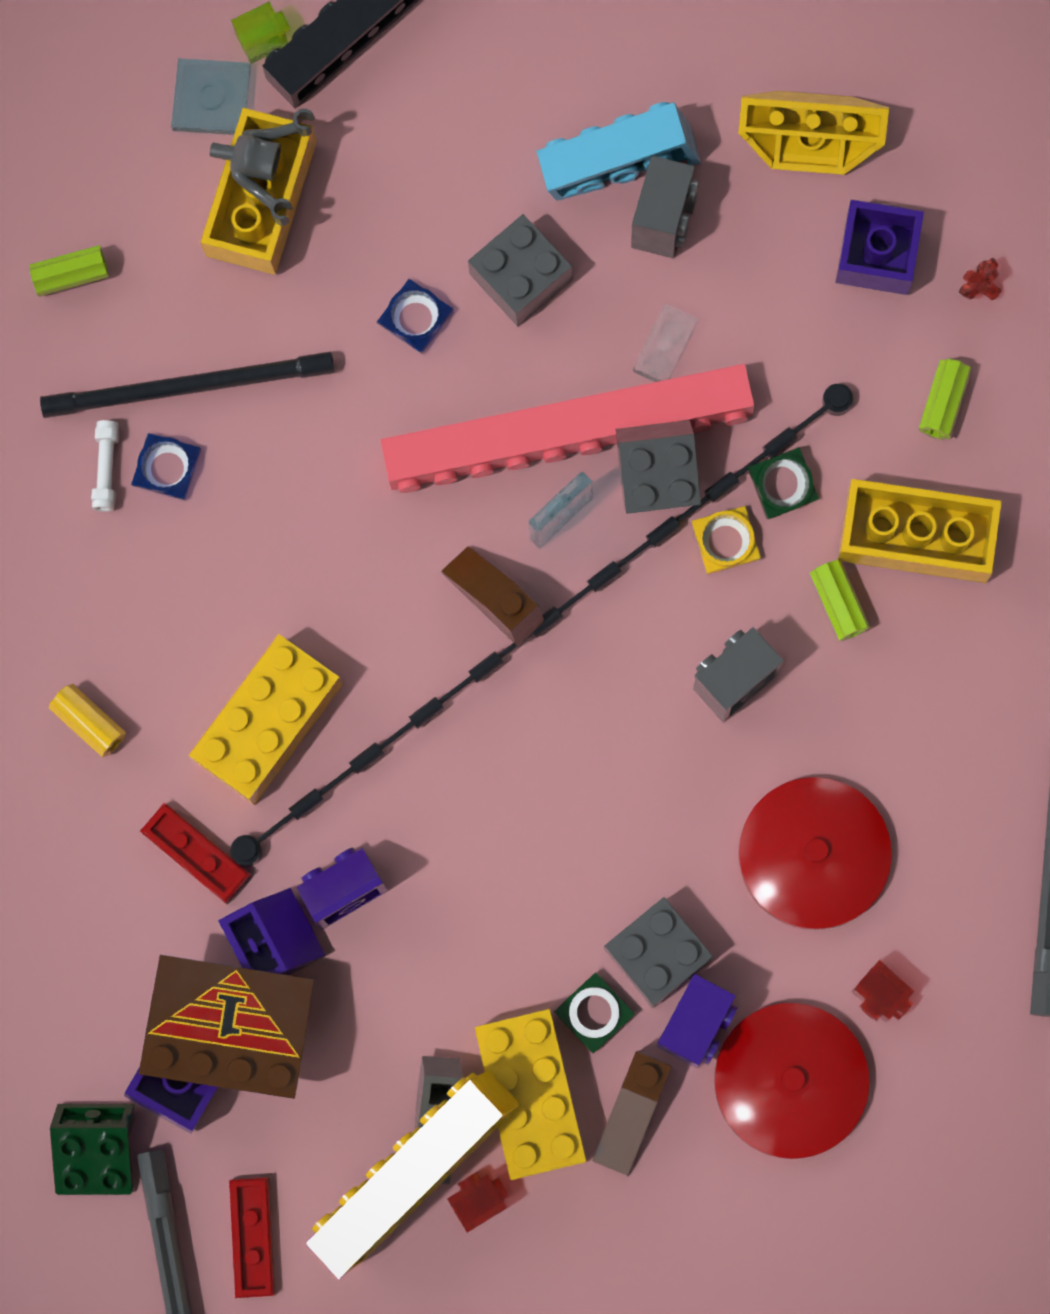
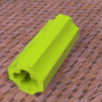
M100 245L29 264L30 275L38 297L109 278L107 264Z
M949 358L946 360L940 359L919 425L920 432L940 440L951 439L972 369L970 366Z
M840 559L827 562L810 572L839 641L856 637L871 628Z

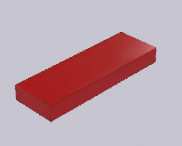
M166 803L161 805L140 830L143 835L225 904L229 903L251 877L246 870Z
M269 1177L229 1180L235 1298L275 1296Z

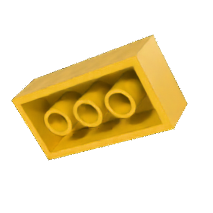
M242 108L231 146L235 145L238 137L246 130L274 128L292 123L293 120ZM301 122L299 124L311 128L312 133L309 136L303 137L298 133H294L269 141L281 144L280 160L273 181L250 177L276 200L284 198L291 203L292 210L280 209L277 212V215L286 216L289 219V223L285 226L278 225L274 221L270 209L233 179L230 161L226 160L200 241L206 257L276 275L317 143L312 125Z
M851 479L847 491L838 559L842 562L987 583L993 570L1002 501Z
M278 634L188 756L196 764L255 805L338 693L343 683L338 675Z
M550 1009L474 1027L484 1071L489 1070L521 1104L498 1127L510 1180L586 1163Z

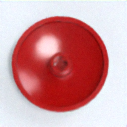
M808 777L795 779L774 788L754 806L740 836L738 856L744 883L753 899L765 912L776 920L795 928L826 930L844 925L856 919L876 901L890 873L892 849L886 824L877 808L867 797L843 782L828 778Z
M802 1003L775 1004L747 1016L730 1032L724 1041L715 1066L714 1086L716 1099L729 1127L743 1142L752 1148L778 1158L799 1159L812 1157L838 1145L851 1133L859 1122L869 1094L868 1065L864 1052L854 1034L832 1014L820 1008Z

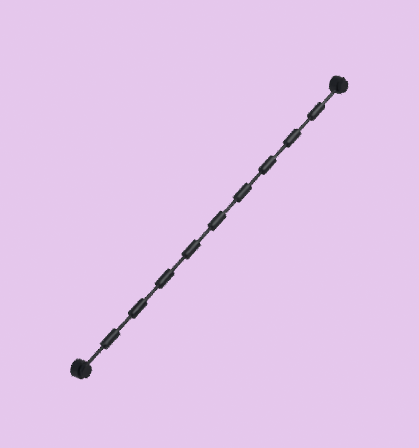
M843 384L830 385L824 392L822 408L793 430L788 427L762 447L763 453L738 472L733 474L730 471L704 491L706 496L700 500L701 505L692 506L676 519L673 516L668 518L645 536L647 541L617 564L612 561L588 579V586L558 609L553 606L542 615L544 622L525 640L532 635L537 638L563 618L561 614L563 611L591 590L596 593L622 573L620 569L622 566L651 545L655 548L681 528L679 523L707 501L714 503L739 484L738 478L748 471L747 467L759 463L766 456L772 458L798 439L796 434L825 411L833 416H841L847 413L853 401L851 390ZM512 643L499 654L496 651L491 653L468 671L470 676L439 700L434 697L409 716L411 720L409 723L379 746L375 742L349 762L351 767L320 791L314 788L288 808L291 812L257 839L250 835L237 837L230 849L234 861L244 867H250L258 863L262 856L260 843L292 818L295 817L296 820H299L324 801L322 795L355 771L358 775L384 755L382 750L411 727L415 726L417 729L444 709L442 704L473 680L478 683L504 663L502 658L517 646Z

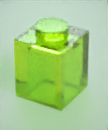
M270 2L230 20L235 36L250 64L267 57L276 48L282 49L288 43L286 32L290 31L289 24L282 11L275 13Z

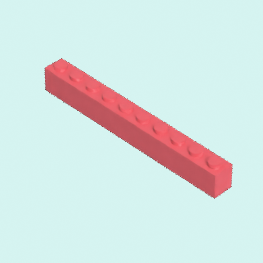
M745 364L380 440L391 490L399 489L400 493H408L420 489V484L435 482L436 485H447L456 482L459 476L471 474L473 478L485 477L493 474V469L507 466L508 470H519L528 467L531 461L544 459L546 463L557 462L565 459L566 454L579 451L581 455L595 454L602 451L604 446L617 444L615 429L690 420L693 433L710 429L712 427L711 424L725 421L726 425L740 424L747 421L748 416H753L754 402Z

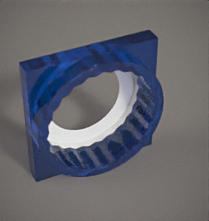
M408 279L401 290L392 297L388 307L377 320V324L422 354L454 310L438 299L434 293ZM422 303L429 308L432 314V322L425 332L411 334L402 328L399 316L406 305Z
M148 433L143 449L138 456L137 468L131 485L185 501L201 448L180 442L174 438ZM162 453L176 454L184 464L182 477L173 484H161L152 476V462Z

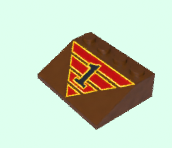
M160 954L138 1074L295 1099L314 979Z

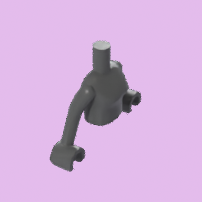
M308 109L298 110L293 116L292 123L269 129L246 130L238 137L234 146L213 142L210 148V157L230 161L233 179L270 209L274 221L280 226L287 225L289 219L286 216L277 215V212L280 209L292 210L291 203L284 198L276 200L250 177L269 181L274 180L280 160L281 144L269 141L294 133H298L303 137L309 136L312 133L311 128L299 125L303 120H315L314 114Z

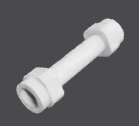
M97 421L95 428V441L99 443L97 488L92 489L91 501L92 510L100 512L114 511L116 492L112 490L114 444L119 443V423L115 421Z

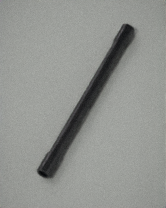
M331 351L299 356L296 359L78 393L66 392L40 396V406L43 418L75 414L82 410L295 377L307 378L335 373Z

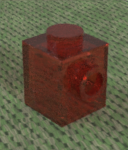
M880 960L874 964L851 990L862 1001L859 1008L875 1022L879 1018L887 1022L892 1016L900 1020L913 1005L908 998L914 993V990Z
M475 1172L457 1184L460 1188L459 1192L447 1198L459 1221L468 1233L506 1210L508 1207L505 1200L510 1198V1195L499 1177L492 1181L488 1174L481 1178L478 1172Z

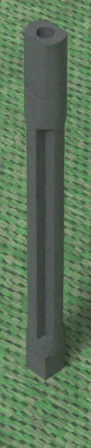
M1050 788L1037 947L1035 949L1030 1015L1050 1017Z
M164 1149L141 1153L137 1155L148 1220H150L166 1314H192Z

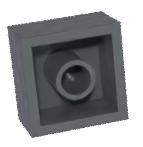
M651 155L632 222L631 248L674 258L676 247H684L689 228L687 227L690 216L688 214L693 215L698 197L699 181L694 180L695 166Z
M524 214L468 260L471 277L517 327L572 281V266Z
M690 420L615 429L622 495L626 514L701 505L695 440Z
M754 627L746 633L741 629L725 642L726 648L720 656L716 658L711 654L696 667L698 672L694 675L693 690L722 722L726 721L777 677L783 665V659Z
M664 897L604 945V950L652 1009L713 958L711 953Z

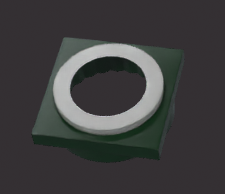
M800 447L747 467L766 519L795 510L819 499L813 484L811 471L805 463ZM776 467L789 468L797 477V490L793 496L786 500L774 499L768 494L765 487L768 473Z
M596 972L554 1011L592 1054L635 1015ZM591 995L603 997L611 1007L610 1021L605 1027L598 1030L585 1028L577 1017L579 1003Z

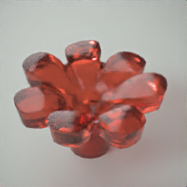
M990 258L988 262L986 260L982 261L977 266L976 273L973 270H968L963 276V280L968 283L960 288L959 293L969 300L978 294L986 295L990 300L996 299L1001 293V289L993 282L999 275L997 271L999 265L996 260Z

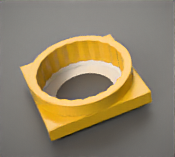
M745 506L728 511H719L710 516L691 521L707 575L761 560L754 531ZM720 526H731L742 537L740 551L731 558H720L710 549L709 537Z

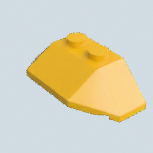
M771 91L742 95L738 134L746 140L771 169L844 175L875 151L885 146L889 107L852 96Z

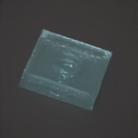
M178 58L171 122L172 130L234 135L242 108H247L251 74L250 63Z
M580 472L529 520L530 540L539 549L593 499V481L584 472Z

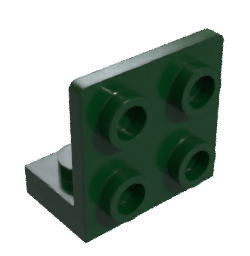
M57 1104L50 1125L54 1184L57 1195H130L132 1193L133 1180L129 1136L135 1119L134 1104Z

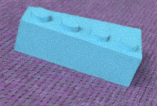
M660 102L652 105L648 109L649 111L636 116L633 114L620 116L611 125L602 128L598 126L586 128L577 137L568 140L564 138L552 140L546 144L545 148L537 150L547 191L558 201L601 190L605 186L604 181L611 180L612 183L622 184L635 181L639 172L647 171L651 155L676 162L687 160L688 165L691 166L700 164L701 161L690 123L675 102Z

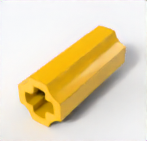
M73 683L63 687L49 704V709L102 758L114 752L125 739L126 732Z

